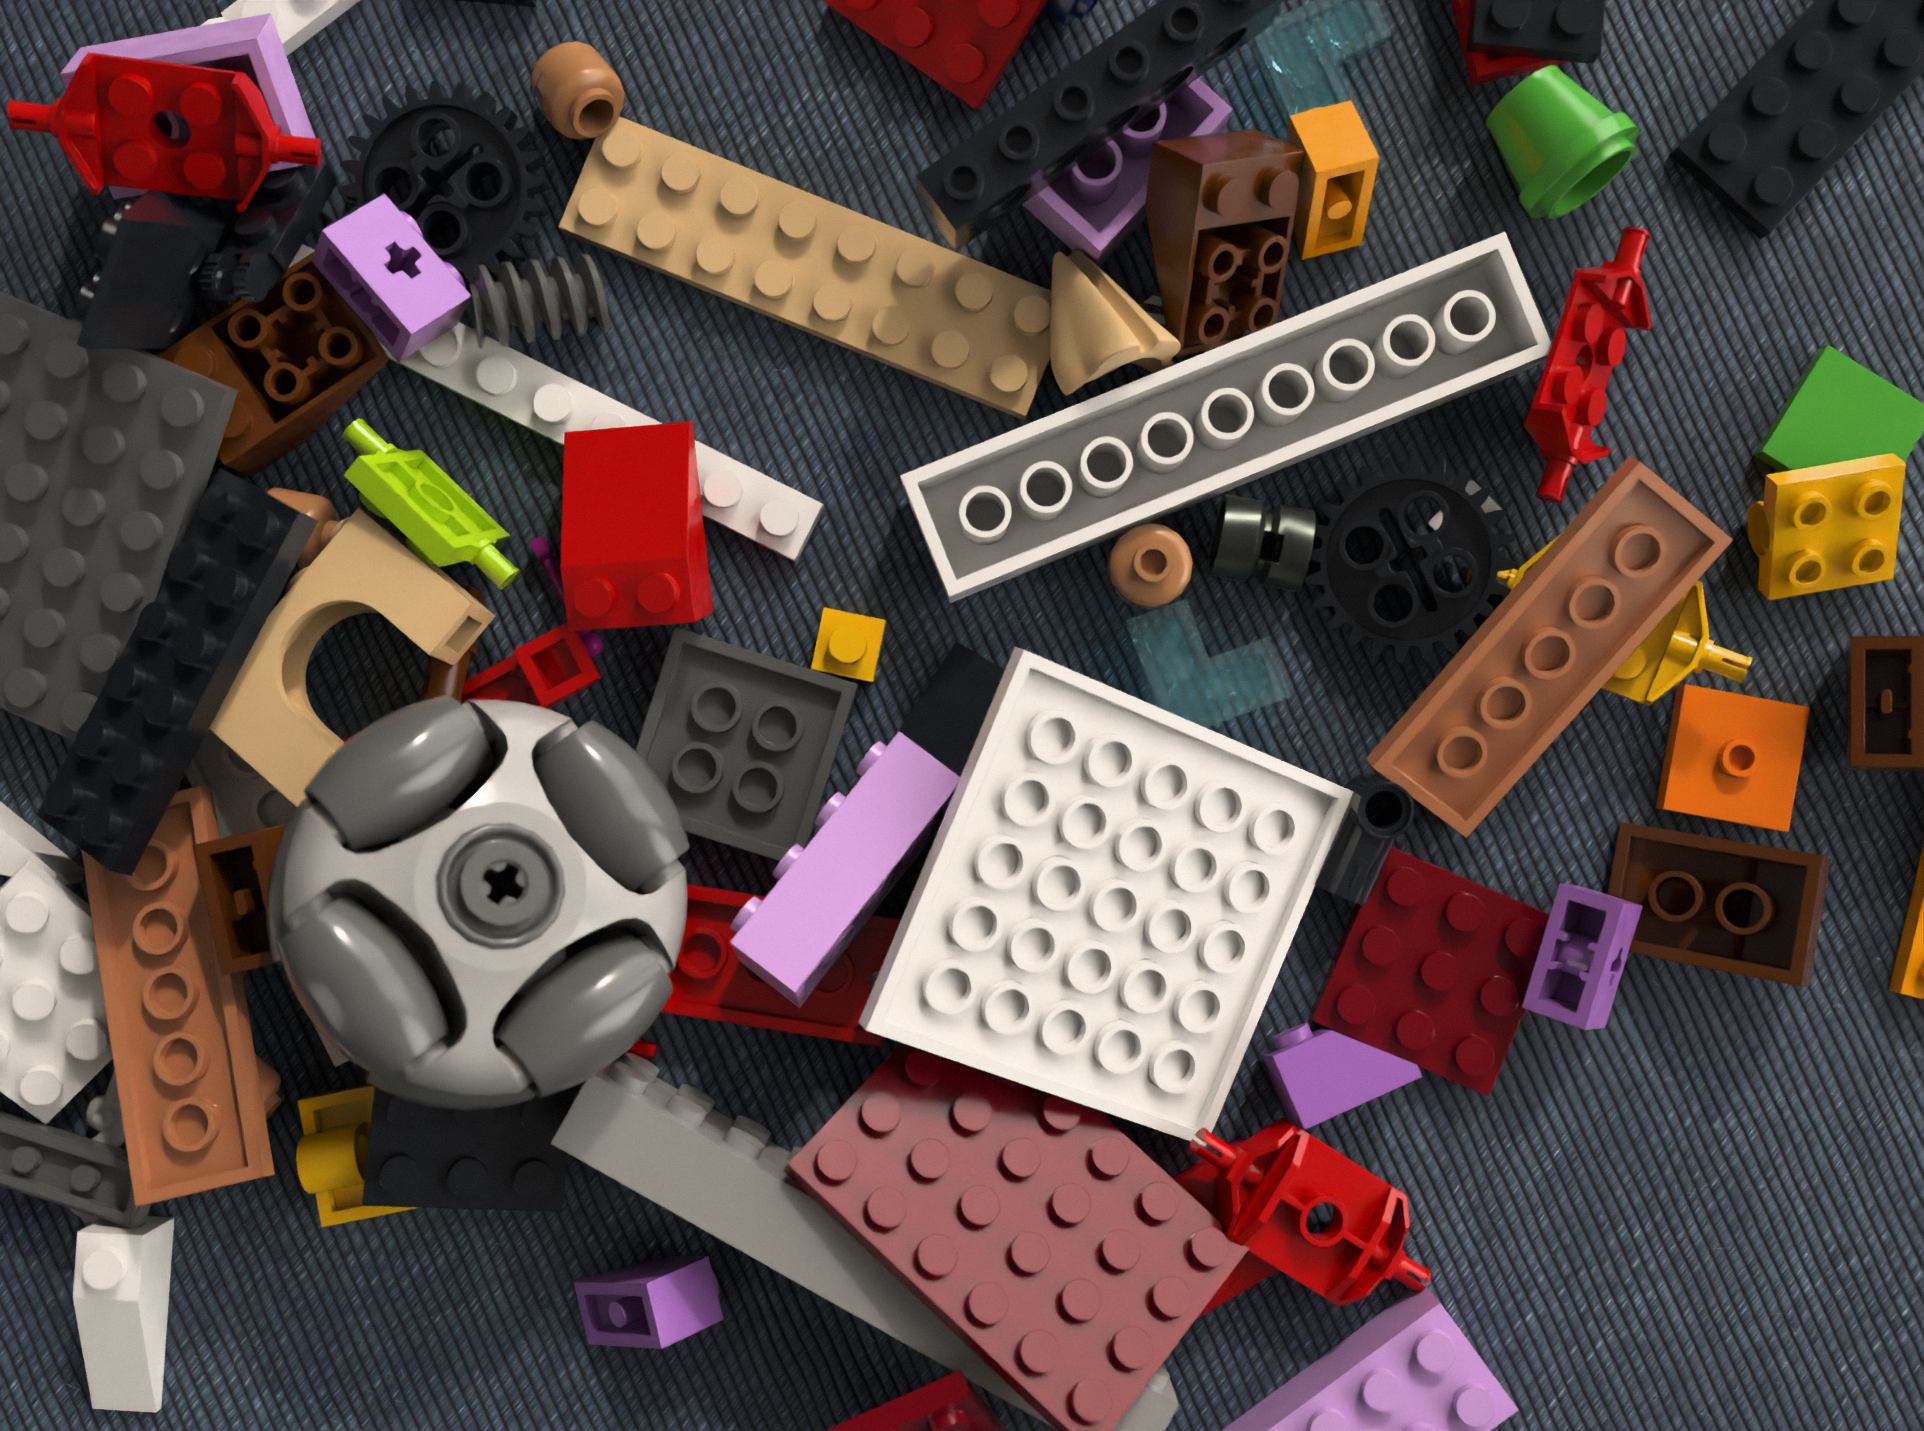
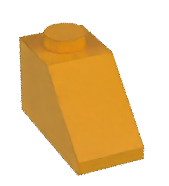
M1352 101L1312 108L1306 112L1289 115L1286 143L1305 150L1293 223L1297 249L1301 259L1304 260L1361 245L1379 155Z

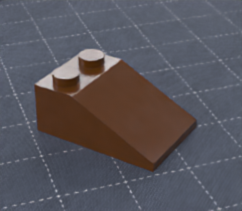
M1620 822L1608 895L1643 906L1629 953L1804 987L1810 984L1831 859L1822 855Z

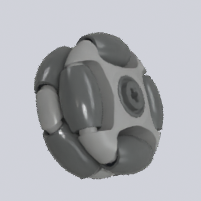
M447 694L404 706L377 719L350 737L328 757L304 789L307 799L300 802L281 836L272 862L266 907L268 939L273 963L285 968L289 982L313 1024L338 1051L351 1062L366 1070V1083L403 1100L430 1107L458 1110L494 1109L530 1101L535 1095L542 1098L580 1084L608 1067L628 1051L650 1028L673 992L668 974L673 972L682 946L688 903L686 867H683L677 858L690 848L679 812L665 786L646 761L623 739L595 720H591L578 728L572 721L573 718L547 708L497 699L466 700L463 704H460L455 698ZM389 841L390 847L385 849L384 842ZM378 914L385 918L384 923L378 918ZM566 946H567L568 959H566V957H565V947H566ZM436 991L441 992L443 998H438ZM505 1004H506V1005L512 1006L513 1009L510 1011V1010L505 1009V1008H503V1007H504Z

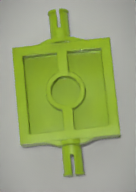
M363 418L355 420L345 429L342 438L347 440L361 456L357 457L344 476L360 491L359 499L365 507L379 517L389 519L407 536L406 544L416 556L430 564H436L438 567L467 561L470 565L475 564L498 586L499 590L505 589L517 578L520 570L499 552V549L509 539L510 535L421 449L405 451L396 448L391 443L387 444L366 424Z

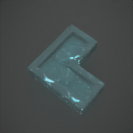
M1314 0L1276 17L1273 24L1250 40L1249 44L1288 127L1289 115L1306 112L1312 108L1326 107L1351 100L1356 109L1337 66L1386 45L1392 34L1376 0Z
M1187 599L1125 621L1154 704L1158 708L1206 728L1291 697L1269 637L1208 658Z

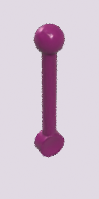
M540 536L530 541L531 547L540 563H542L565 608L561 572L553 559L554 557L544 537ZM590 630L578 631L590 657L599 655L603 649V642L599 635L591 633Z

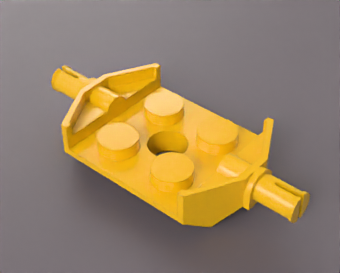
M1559 536L1519 567V570L1512 569L1511 571L1497 572L1495 580L1505 584L1512 591ZM1469 569V572H1468V574H1467L1465 583H1469V582H1470V578H1471V571H1470V569ZM1697 580L1601 689L1650 706L1691 672L1700 673L1703 669L1738 681L1741 684L1748 670L1746 669L1750 666L1752 657L1716 646L1714 641L1709 640L1703 584ZM1501 595L1500 601H1503L1508 595Z

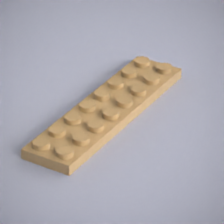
M620 116L608 132L595 137L558 226L565 235L1022 420H1026L1050 361L1051 290Z

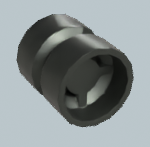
M1225 494L1219 508L1211 543L1208 564L1209 576L1244 582L1251 574L1258 575L1262 586L1298 592L1303 584L1311 556L1316 525L1315 512L1279 504L1272 512H1267L1264 510L1261 500ZM1264 531L1274 533L1270 556L1259 555Z

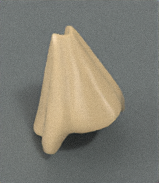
M1075 249L1068 257L1062 252H1057L1054 255L1051 283L1050 360L1055 380L1065 395L1072 394L1085 383L1103 377L1126 363L1136 364L1152 373L1174 365L1172 358L1180 351V342L1155 321L1108 274L1080 249Z

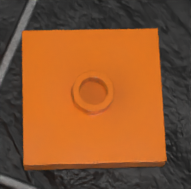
M1688 684L1677 685L1655 809L1778 832H1789L1810 707Z

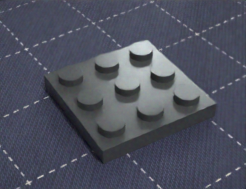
M675 627L635 751L646 761L665 786L679 812L686 832L781 861L795 844L798 843L805 849L810 842L815 826L814 822L823 801L859 685Z

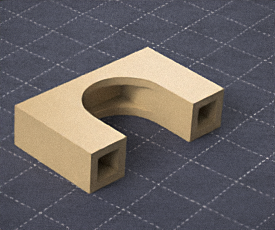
M359 507L351 517L343 519L332 529L327 539V546L311 565L303 568L291 578L285 590L286 595L269 614L209 728L296 807H298L302 800L307 799L304 789L328 757L345 743L317 717L311 707L306 691V670L310 655L316 643L329 628L339 621L356 614L381 613L428 655L455 665L495 617L491 611L439 567L416 556L407 546L406 539L386 522Z

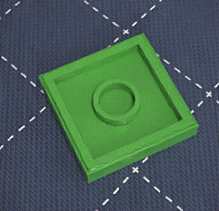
M1826 345L1817 350L1753 455L1780 472L1894 453L1905 462L1924 432V404L1833 347Z

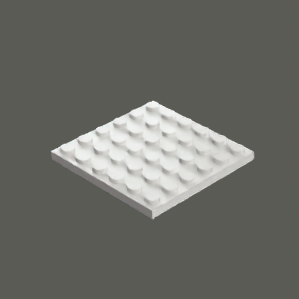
M1014 647L858 1023L866 1031L1188 1141L1193 1139L1206 1147L1207 1144L1196 1137L1195 1134L1201 1128H1206L1210 1133L1214 1129L1313 892L1316 879L1354 792L1024 649Z

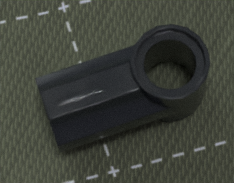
M1373 774L1357 775L1345 785L1344 788L1354 793L1351 796L1350 803L1315 882V885L1363 906L1394 839L1407 830L1412 823L1415 812L1413 799L1406 789L1397 783ZM1384 791L1387 798L1386 810L1376 820L1368 821L1365 812L1368 800L1375 793Z

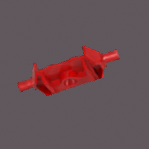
M88 52L79 64L63 97L57 98L52 106L19 102L11 99L7 107V117L10 118L8 126L11 130L19 129L51 133L53 137L58 138L60 146L92 195H99L104 186L109 185L239 201L237 212H244L271 164H279L281 161L314 165L315 167H320L321 138L281 134V126L274 125L262 93L244 72ZM160 111H172L179 114L188 123L191 136L181 140L169 138L158 128L155 122V114Z
M1624 227L1613 262L1604 261L1602 267L1576 268L1573 273L1574 278L1564 300L1566 304L1538 389L1531 399L1530 410L1524 422V427L1541 448L1540 456L1547 461L1538 490L1535 493V496L1540 500L1562 504L1572 469L1576 468L1578 463L1585 464L1609 456L1610 449L1608 447L1596 446L1589 438L1593 426H1597L1603 418L1606 408L1605 390L1612 369L1620 363L1624 355L1626 346L1625 329L1650 331L1652 325L1644 283L1639 278L1641 273L1639 266L1651 236L1644 229Z
M1284 1117L1235 1146L1227 1144L1210 1133L1206 1128H1201L1196 1132V1137L1215 1149L1211 1151L1193 1139L1189 1146L1190 1153L1196 1154L1219 1169L1220 1181L1216 1218L1224 1225V1235L1240 1246H1247L1249 1248L1248 1251L1339 1307L1366 1298L1384 1278L1389 1281L1391 1278H1394L1410 1288L1414 1293H1420L1426 1288L1414 1277L1407 1274L1410 1271L1427 1283H1429L1431 1272L1427 1267L1421 1266L1407 1257L1406 1252L1402 1250L1410 1227L1407 1196ZM1319 1203H1331L1333 1217L1329 1226L1322 1232L1308 1233L1306 1218L1309 1211Z

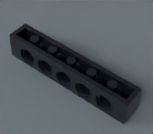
M1160 0L916 175L918 201L955 252H957L1269 28L1274 22L1282 0Z

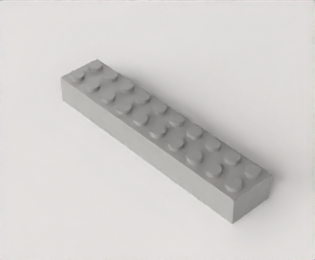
M626 1053L623 1058L619 1057L604 1070L585 1081L550 1144L954 1372L960 1370L968 1380L1051 1426L783 1171L802 1148L793 1147L791 1153L768 1140L771 1133L761 1124L741 1115H738L735 1121L712 1109L715 1101L709 1095L687 1084H682L678 1090L657 1078L660 1070L654 1064L632 1053ZM1164 1363L1112 1431H1165L1179 1403Z

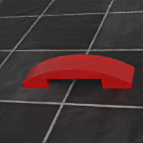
M566 622L513 650L514 655L465 680L461 704L466 700L497 699L527 703L551 710L600 680L601 676L578 631L568 632Z

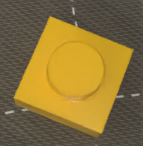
M823 607L811 670L874 683L886 620Z

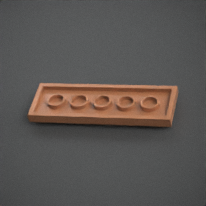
M1629 456L1367 756V761L1375 770L1391 782L1397 783L1406 789L1411 797L1467 838L1731 544L1733 539L1643 463Z
M202 786L175 792L132 876L111 872L82 851L135 1207L275 1175L242 971L222 976L193 847L194 844L220 839L212 789Z

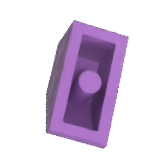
M1308 1023L1297 1025L1275 1035L1272 1039L1276 1047L1260 1054L1289 1121L1304 1130L1422 1077L1418 1066L1414 1063L1332 1030L1316 1029L1311 1031Z
M669 1256L585 1277L573 1282L587 1341L591 1345L663 1349L724 1320L718 1298L719 1284L711 1269L708 1256Z

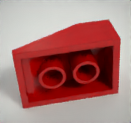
M692 421L564 432L560 568L568 632L694 623L713 612Z

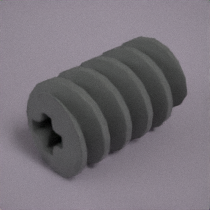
M579 254L574 274H572L565 259L561 256H556L552 259L549 276L545 275L536 259H528L523 279H520L514 266L509 261L501 263L497 282L493 281L485 265L478 264L474 268L472 282L469 284V293L471 294L472 317L479 349L483 348L487 329H493L502 346H509L513 326H519L528 343L535 342L538 323H545L553 340H560L565 320L571 321L579 338L586 337L589 318L596 317L605 335L609 332V315L604 284L600 272L588 254Z

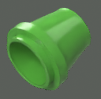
M1556 65L1544 67L1520 82L1502 98L1486 120V127L1490 130L1521 191L1518 199L1519 203L1532 218H1540L1546 215L1550 219L1562 217L1595 196L1631 161L1636 152V147L1633 143L1639 134L1638 127L1626 113H1613L1565 75Z

